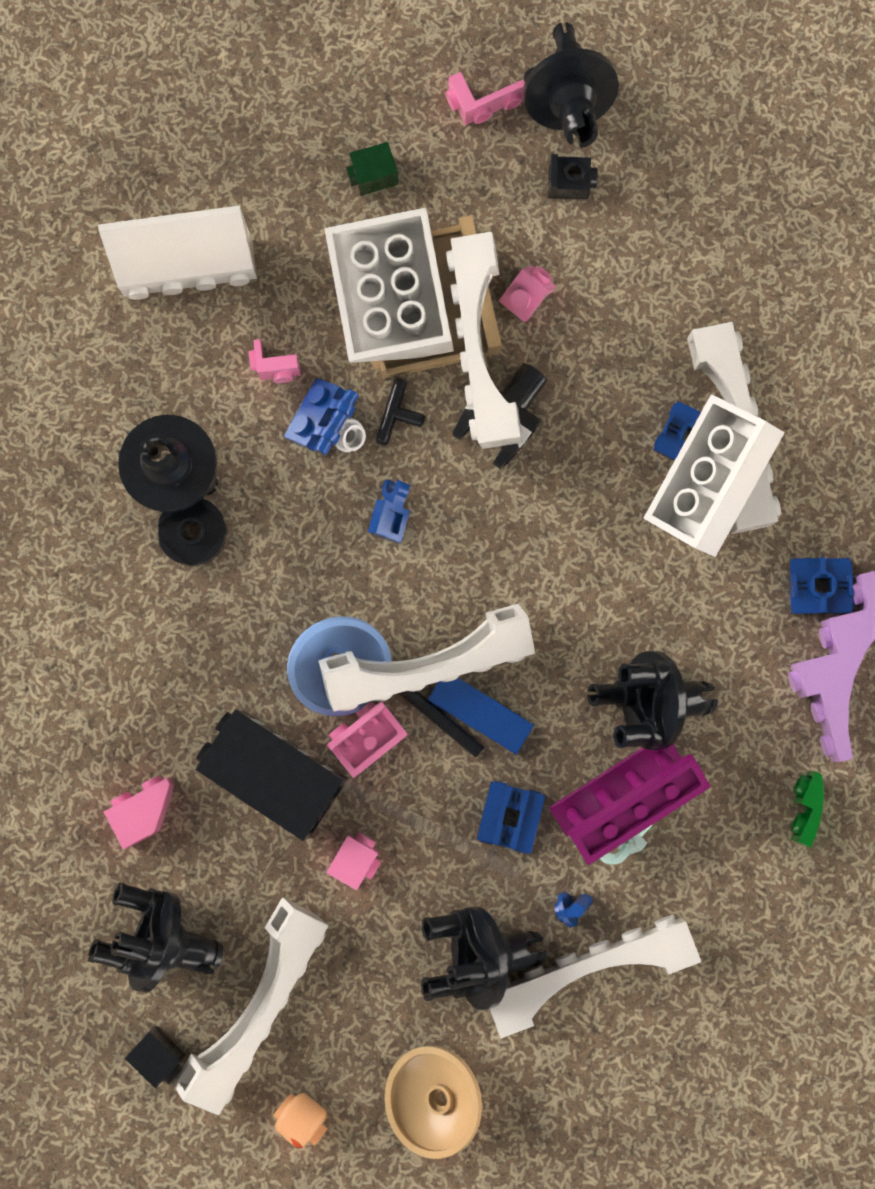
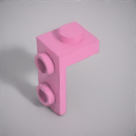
M459 72L449 77L448 91L445 92L450 108L452 111L458 109L465 125L472 122L480 124L487 121L494 112L502 108L511 110L519 106L524 99L523 89L525 81H518L475 101L462 73Z

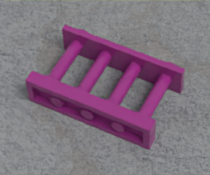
M674 744L663 750H647L642 747L548 808L566 837L570 836L584 861L589 866L711 786L695 758L691 754L681 758Z

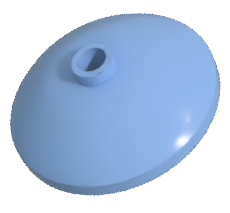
M332 617L315 623L299 636L292 646L288 657L287 675L293 693L304 706L323 715L343 716L358 712L369 703L359 704L353 710L333 712L327 698L318 660L331 657L333 654L352 651L354 656L359 659L392 662L389 647L375 627L353 617Z

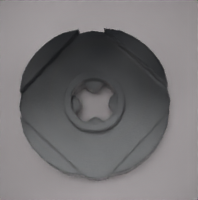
M203 498L188 509L170 513L162 512L158 521V541L161 549L169 558L181 565L197 567L209 563L220 554L228 535V529L222 513L215 505ZM198 523L201 526L198 531L200 534L199 538L186 540L184 538L187 534L184 529L187 524L195 526Z

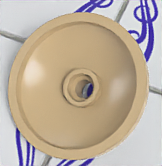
M423 1046L405 1053L391 1069L385 1087V1109L390 1126L399 1141L413 1153L429 1159H442L460 1152L474 1138L482 1114L480 1088L470 1067L454 1052L439 1046ZM443 1092L447 1097V1104L442 1099Z

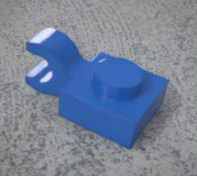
M388 479L384 481L382 486L384 500H376L368 533L391 542L401 543L410 510L403 508L404 501L409 493L410 484L401 480H397L396 483Z

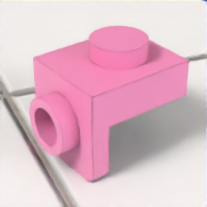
M528 266L519 272L499 299V302L520 320L526 322L545 297L555 290L556 285L551 282L552 277L546 270L539 266Z
M261 339L253 340L254 350L249 351V362L251 371H257L260 380L273 379L274 383H287L294 380L293 376H301L297 354L265 358Z

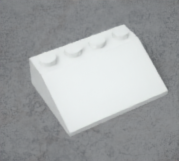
M240 205L98 225L117 286L123 296H128L129 299H145L149 297V293L162 292L164 295H176L182 293V289L196 287L197 290L201 291L212 290L216 288V284L221 283L243 286L248 284L251 279H257L253 242Z
M426 208L324 228L350 363L422 358L454 351Z

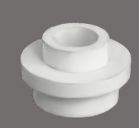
M347 418L338 433L341 437L335 447L343 452L356 451L361 448L366 438L362 424L353 418Z

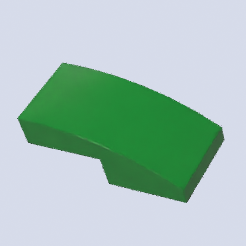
M808 771L806 776L802 774L793 788V793L796 794L793 802L806 809L804 813L799 812L792 822L790 830L794 834L791 840L809 848L812 847L817 835L824 801L823 776L816 771Z

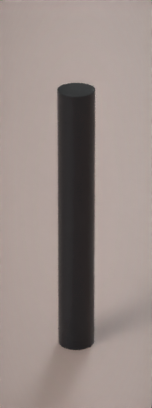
M418 691L399 693L475 758L484 749V746Z

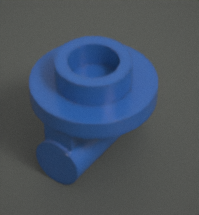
M568 892L560 893L558 895V902H555L554 906L558 920L561 923L564 922L569 928L577 926L578 918L592 905L593 899L589 894H582L578 899L572 901L571 895Z

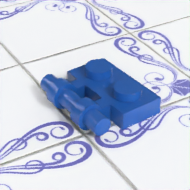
M316 378L283 437L296 445L311 451L316 450L326 456L332 444L336 445L341 435L338 433L347 418H351L356 410L354 404L359 394L351 389L345 391L338 385Z

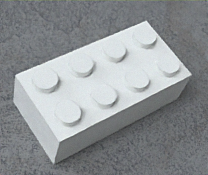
M711 394L644 519L690 546L716 557L785 432L767 421Z

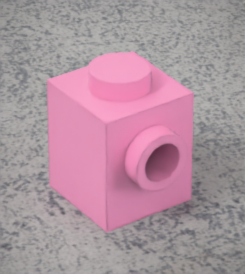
M360 832L357 833L356 837L351 834L347 835L326 873L351 888L358 890L365 877L372 880L381 864V861L376 859L379 850L374 848L376 841Z

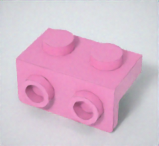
M373 701L369 702L356 713L360 719L349 727L344 722L328 735L332 741L326 746L335 754L353 778L408 736L407 732L382 701L377 705Z

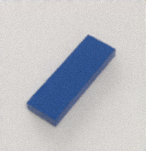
M460 678L449 682L439 681L428 698L433 704L515 755L534 727V724Z

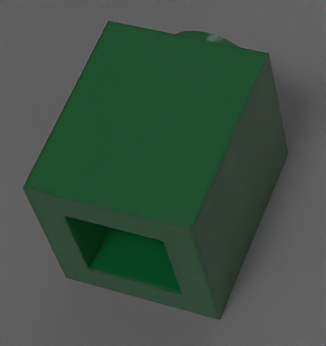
M388 142L349 153L351 165L346 167L351 187L358 186L360 196L399 185L398 171Z

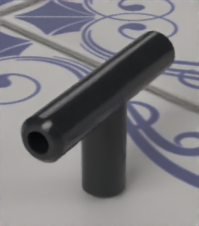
M394 379L376 437L378 444H389L396 420L417 427L423 426L424 414L400 407L407 386V382L404 379Z

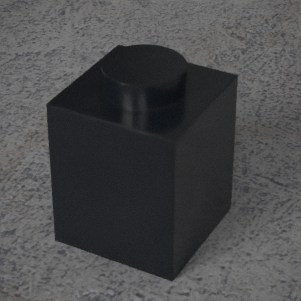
M154 1026L124 1059L156 1088L163 1080L169 1085L182 1071L183 1067L179 1062L185 1057V1054L160 1029Z

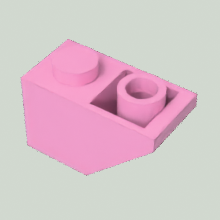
M158 775L141 784L144 790L136 795L131 796L130 792H126L110 801L113 807L104 811V814L122 849L130 848L161 831L175 786L173 778H165L163 780L161 775Z

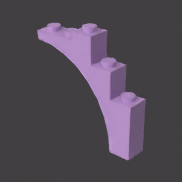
M875 571L853 577V603L859 605L860 611L821 621L822 628L819 629V638L823 648H828L830 655L791 664L792 672H788V680L792 691L798 692L799 698L809 696L814 698L815 702L811 703V712L815 722L821 723L824 736L820 737L821 748L826 757L830 756L831 762L853 759L848 732L849 701L855 675L867 649L875 640Z

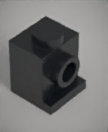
M551 154L548 198L588 199L590 188L597 187L598 177L597 167H591V158L558 157V154ZM568 173H580L578 177H571Z

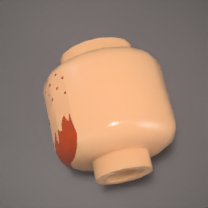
M291 1093L273 1116L277 1119L275 1130L297 1149L305 1147L309 1142L315 1146L328 1130L323 1125L327 1118V1111L306 1093H300L296 1096Z

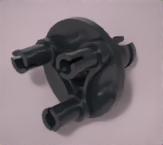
M565 22L566 33H564L562 23H559L552 32L557 46L555 54L545 58L524 74V103L528 114L534 121L550 129L563 130L565 138L570 145L574 142L572 134L576 135L580 148L591 145L598 136L596 120L603 116L613 105L618 94L619 81L614 65L606 56L590 49H582L581 45L576 42L573 25Z
M159 415L149 418L133 428L121 446L118 459L121 481L131 497L148 509L167 513L182 511L198 503L205 495L216 491L214 486H218L216 478L217 455L214 445L207 433L198 424L185 417ZM162 451H169L171 453L166 454L165 458L161 461H155V459L161 458Z
M645 651L638 654L630 664H621L618 670L619 680L614 684H591L587 690L588 692L597 693L587 695L591 706L616 705L618 708H623L626 726H616L613 734L615 745L618 748L641 746L647 750L666 749L679 737L685 717L711 714L718 705V699L701 698L702 692L715 689L713 684L705 681L683 682L675 662L668 655L660 651Z
M121 882L118 883L114 890L112 903L113 905L141 911L142 917L135 934L132 936L118 931L114 937L119 939V942L113 940L112 944L95 939L88 952L89 962L117 968L118 973L128 975L129 984L133 990L147 993L156 987L167 970L175 967L194 972H203L204 974H214V970L210 965L220 966L224 949L223 945L217 940H211L205 936L185 930L181 924V903L176 894L153 888L143 890Z
M478 906L453 910L450 915L426 917L422 921L424 938L427 941H431L433 939L451 937L453 965L447 967V975L423 978L421 980V993L425 995L424 999L426 1001L453 996L456 999L465 997L476 1009L486 1010L495 1008L504 997L509 971L538 966L545 961L546 950L528 952L526 948L527 946H532V943L541 942L543 937L535 931L502 935L492 916L485 909Z

